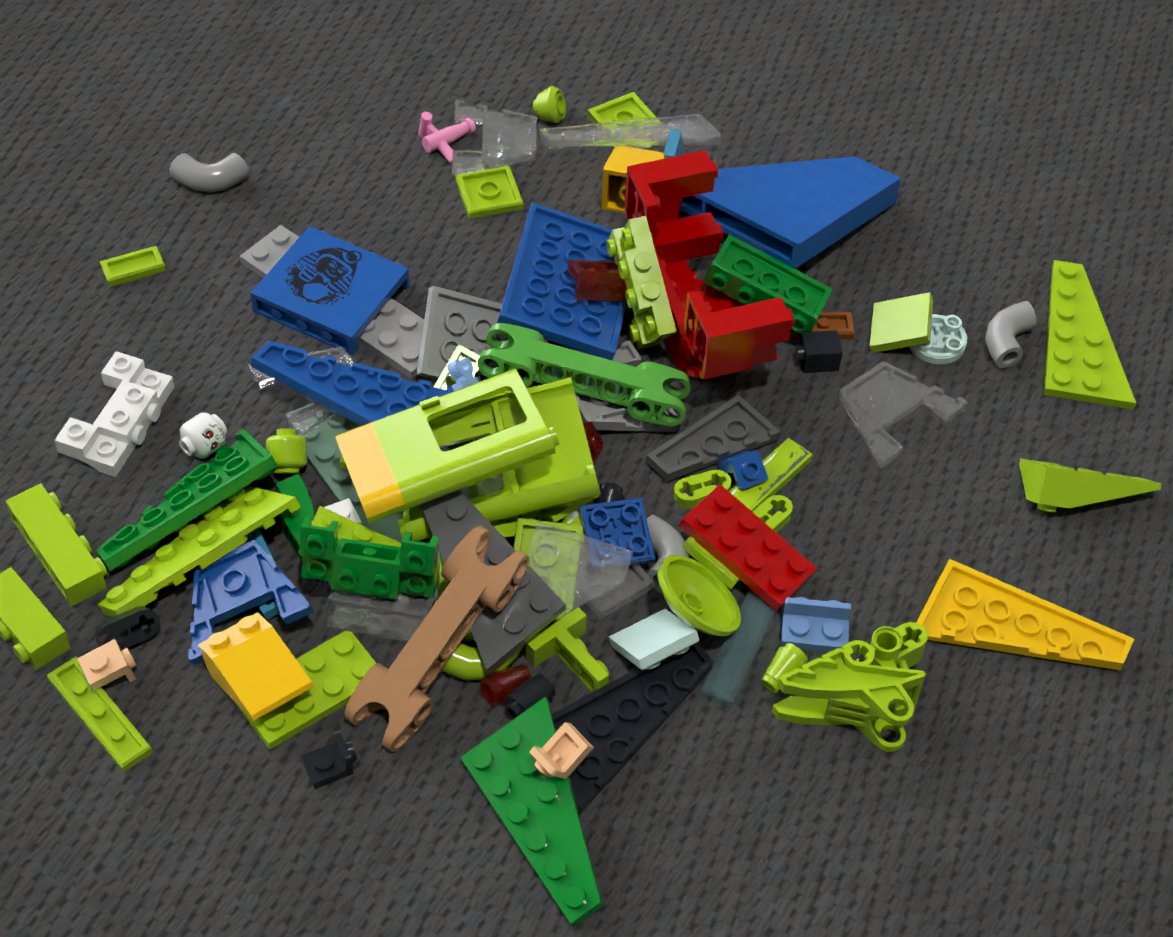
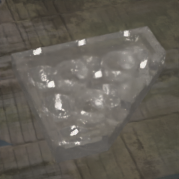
M538 522L528 556L530 558L529 566L566 605L567 609L556 618L558 619L577 607H581L623 585L633 551Z

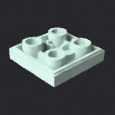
M666 609L609 636L611 647L641 670L655 668L660 664V661L671 655L682 654L689 649V646L700 641L697 630L682 622Z

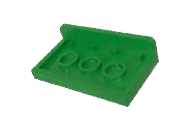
M730 234L703 280V283L745 305L781 297L786 308H790L794 316V326L791 329L801 335L802 332L812 331L833 290Z

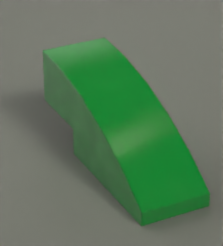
M296 474L276 483L277 493L296 497L301 508L293 513H290L288 509L280 513L279 522L281 531L302 562V556H299L298 553L300 549V527L305 516L312 517L313 521L314 511L307 488L300 475Z

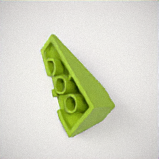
M1020 458L1019 463L1026 499L1038 503L1037 509L1056 512L1057 507L1073 508L1161 490L1162 483L1144 478L1114 473L1103 475L1102 472L1078 468L1076 471L1074 468L1049 462Z

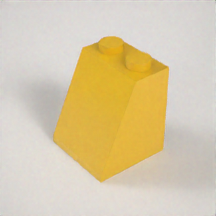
M616 144L603 169L601 209L625 213L627 166L664 159V153Z

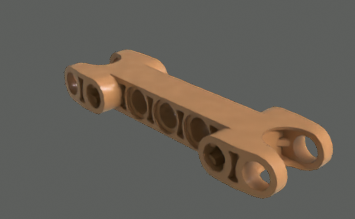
M477 526L472 529L455 547L444 563L441 575L450 583L388 669L381 663L374 664L357 685L346 706L345 719L353 725L360 724L363 719L377 710H388L389 724L386 728L382 745L391 752H395L404 746L420 729L431 713L434 700L427 696L425 692L487 606L495 612L501 611L517 591L526 574L530 558L520 550L515 551L498 565L488 566L485 564L484 558L492 534L491 531L483 526Z

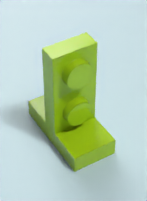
M579 607L535 635L526 643V660L534 668L556 654L591 692L609 684V671L600 660L596 661L588 653L585 644L579 639L580 636L586 633L587 615Z

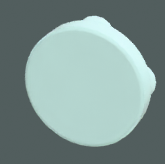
M932 314L930 343L909 346L914 355L923 361L933 364H947L956 361L963 355L967 345V334L961 326V319L956 315L943 316Z

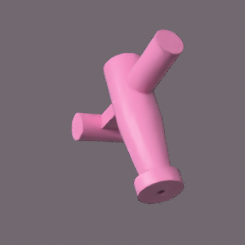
M423 112L418 135L423 137L422 145L425 151L430 153L438 149L451 165L458 162L459 157L448 144L453 143L466 134L471 135L475 133L476 127L473 120L467 118L460 124L438 130L431 124L432 114Z

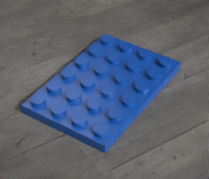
M532 202L497 323L529 328L538 331L546 340L597 357L613 360L627 303L625 294L627 286L625 279H622L615 258L610 257L608 254L606 240H609L612 229Z

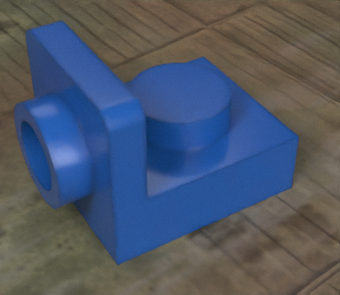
M759 450L742 452L717 462L719 470L733 474L740 490L768 479Z

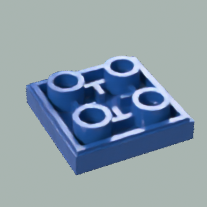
M642 498L579 506L578 514L581 526H583L584 543L590 571L654 562L655 555Z

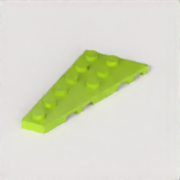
M248 485L245 486L240 494L235 497L226 498L216 504V507L210 513L202 515L193 524L181 530L179 536L170 544L159 548L150 561L145 565L137 567L131 573V577L120 586L111 589L107 593L106 598L98 604L99 608L106 616L115 617L135 607L149 604L157 598L158 590L172 584L175 586L186 580L183 574L198 565L201 569L206 568L247 542L248 533L262 527L265 530L276 523L273 518L287 509L290 513H293L301 508L299 502L294 496Z

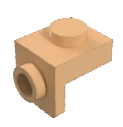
M115 639L77 658L93 691L123 675H126L130 682L136 680L131 668L137 666L132 654L128 648L121 650Z
M565 722L543 748L534 746L530 753L537 760L535 766L545 776L566 779L594 747L571 723Z

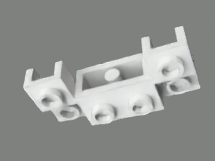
M117 351L101 372L104 385L117 390L93 425L70 417L55 439L58 453L81 460L99 472L114 477L117 476L136 445L143 443L151 422L158 420L161 407L174 389L172 376L147 369L142 359Z

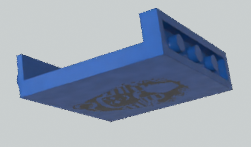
M309 226L250 292L252 309L257 314L354 356L360 348L359 336L399 287L408 290L409 270L399 263L387 260L376 253L366 251L350 242H345L324 231Z

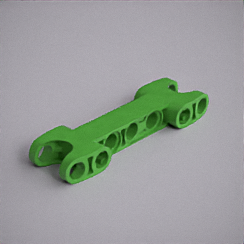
M497 323L491 326L487 333L486 341L492 349L484 350L480 354L478 368L488 378L516 369L525 387H527L533 381L547 384L571 377L575 393L626 406L628 413L638 420L664 426H676L682 423L685 418L686 407L679 399L685 398L690 393L691 380L682 371L648 361L634 367L545 342L543 335L538 331L517 325ZM502 333L507 336L508 340L498 341L493 337V334ZM493 359L498 363L499 367H489L485 364L484 360ZM672 381H680L685 385V388L675 389L670 383ZM674 408L678 410L680 414L677 416H669L664 412V410Z

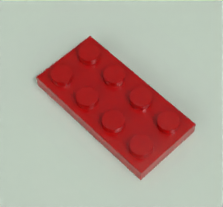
M721 484L686 514L678 525L775 611H778L784 605L785 598H791L818 569Z

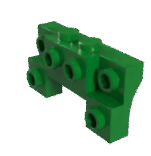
M305 516L300 527L299 556H302L301 577L331 582L332 590L343 591L346 594L358 593L375 596L379 599H398L400 593L433 598L437 588L439 536L432 535L430 543L412 541V533L405 532L401 547L340 538L338 542V521H332L329 528L312 526V517Z

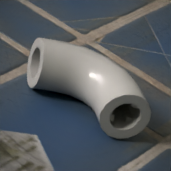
M182 153L173 160L169 168L170 176L179 183L195 191L208 193L224 191L244 180L250 173L246 162L236 153H231L223 160L214 164L200 163L187 153Z
M1028 301L1011 305L997 312L987 326L985 343L990 356L999 368L1015 365L1022 358L1023 350L1015 336L1036 327V314Z
M652 514L647 518L653 550L658 560L649 570L647 579L656 591L662 593L658 582L659 565L668 556L682 555L689 557V553L682 548L685 540L681 533L666 521Z

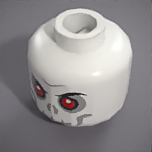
M199 413L181 426L179 445L188 456L194 455L199 459H205L226 443L225 435H227V428L217 415Z

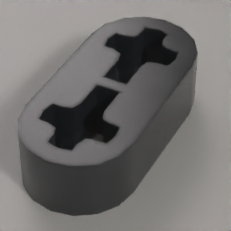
M135 607L99 624L95 632V640L99 646H102L109 642L108 640H103L108 637V630L113 629L116 633L125 630L115 636L117 644L121 650H124L154 636L159 630L160 620L157 614L149 607ZM141 615H144L147 619L151 618L147 622L148 628L142 630L139 626L130 629V627L140 622L139 617Z

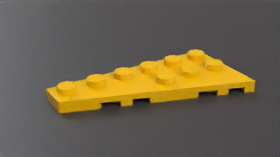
M951 559L946 564L916 622L926 629L928 640L1120 671L1134 641V638Z

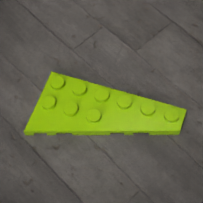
M1054 260L1051 273L1043 395L1134 410L1136 405L1135 398L1083 264Z

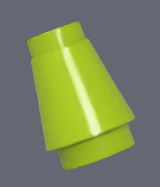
M787 643L784 647H779L764 677L760 680L761 684L771 692L777 693L780 689L777 686L779 676L796 668H801L808 661L807 656L800 648L791 643Z

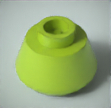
M551 86L540 92L533 101L535 115L544 121L560 123L566 114V103L562 91L555 86Z

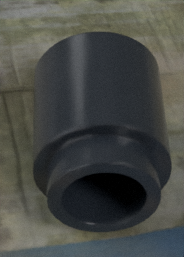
M544 675L530 676L506 696L505 710L511 719H515L544 697L551 704L552 697L556 695V690Z

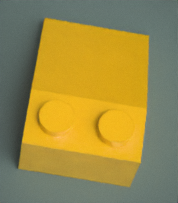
M258 612L252 616L242 618L239 623L222 632L211 635L208 640L198 644L210 676L253 721L314 687L308 675L275 629Z

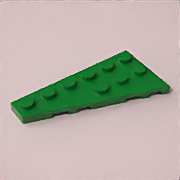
M242 428L235 434L238 439L229 447L223 445L216 450V456L213 461L196 466L163 494L166 499L156 508L149 505L141 512L143 516L136 525L129 524L124 526L96 549L97 553L110 571L127 565L132 560V557L143 550L154 548L165 536L172 532L175 533L183 530L189 521L199 515L210 513L214 510L216 504L226 498L237 496L251 482L267 477L271 470L278 466L273 456Z
M544 697L460 758L570 924L575 927L601 909L604 904L587 849L585 833L580 823L579 811L570 777L568 776L564 779L555 776L551 778L545 776L535 766L537 760L530 753L534 746L543 748L557 732L551 714L550 703Z

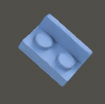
M804 597L785 598L782 613L781 647L791 643L802 650L830 652L837 648L841 649V646L849 643L851 604L841 603L836 600H810Z

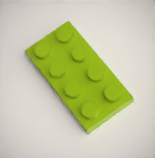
M350 629L345 630L296 659L312 681L313 688L254 721L239 707L269 750L347 705L364 675L374 664H377Z

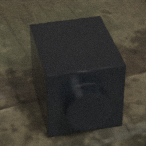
M838 331L802 332L800 345L795 346V358L797 363L801 362L803 373L839 371L843 352Z

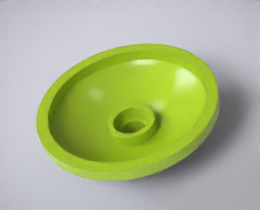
M671 555L662 561L658 567L659 587L668 606L682 622L712 636L731 635L740 626L741 613L734 596L727 586L707 567L682 555Z

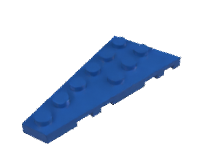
M268 341L251 357V367L361 426L419 405V402L432 397H440L454 392L453 388L447 386L446 390L431 387V382L420 379L416 383L404 380L398 373L355 362L352 363V366L337 363V358L325 355L324 359L310 356L307 355L304 349L273 341Z

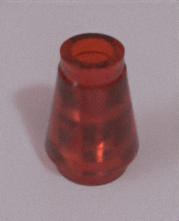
M525 664L487 674L485 679L480 682L481 693L490 705H503L506 703V696L528 677L532 676Z

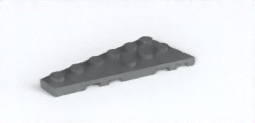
M460 490L421 504L433 536H439L438 549L444 563L462 539L477 526H483L491 531L492 534L484 558L486 565H498L516 551ZM528 566L523 580L507 605L499 612H495L486 606L470 628L488 674L567 609L565 603L530 566Z

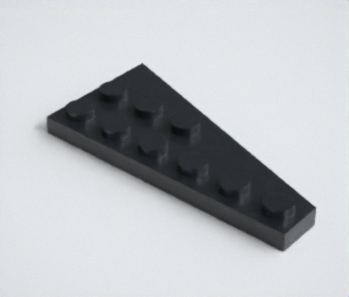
M698 642L689 646L686 652L679 655H671L660 661V664L655 668L644 670L637 668L552 714L557 731L565 722L571 723L594 747L569 775L579 815L712 670L713 660Z

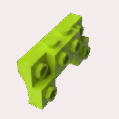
M646 216L628 219L625 227L613 229L609 240H606L608 254L610 257L615 258L620 276L626 282V300L629 308L633 309L635 316L631 321L632 325H629V333L632 342H637L639 349L657 346L660 341L677 332Z

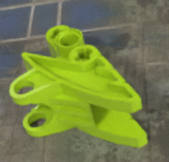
M915 622L904 623L896 628L880 627L874 631L870 644L862 640L851 641L841 646V649H834L822 655L821 658H816L802 665L801 668H796L779 676L777 686L783 693L795 696H790L774 704L772 713L778 720L798 724L825 726L854 725L879 749L886 752L898 751L903 747L906 739L903 725H906L912 719L926 675L924 671L909 669L920 662L928 640L926 629ZM853 653H858V656L860 654L864 655V661L859 662V658L856 661L853 660ZM893 730L899 737V740L889 743L881 737V732Z

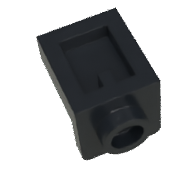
M340 731L333 733L334 743L301 755L302 763L314 789L354 774L352 761L357 760L356 752L350 740L344 742Z

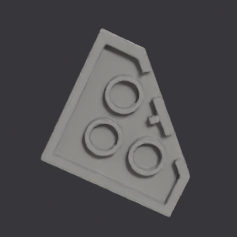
M437 286L430 287L416 375L438 380L458 344L479 356L484 350L492 349L486 341V336L490 327L497 324L502 304ZM502 333L493 334V337L498 341L507 339V336Z

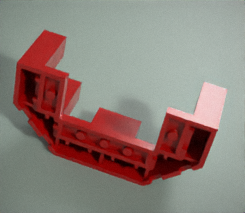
M706 150L627 166L625 194L627 221L628 219L646 216L677 330L674 335L664 339L677 370L686 373L690 377H700V379L748 370L753 365L778 360L775 345L779 342L788 341L791 327L794 326L793 313L790 308H786L781 297L744 305L703 283L704 279L698 280L695 271L690 270L686 260L719 253L720 241L723 240L722 227L720 223H716L711 212L678 218L679 207L683 205L682 198L714 191V182L718 178V168L715 161H711Z

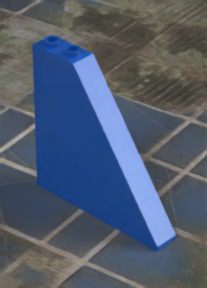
M857 157L718 169V178L715 179L713 192L682 198L683 205L679 209L690 215L711 212L716 223H720L723 232L796 269L896 203L901 178Z

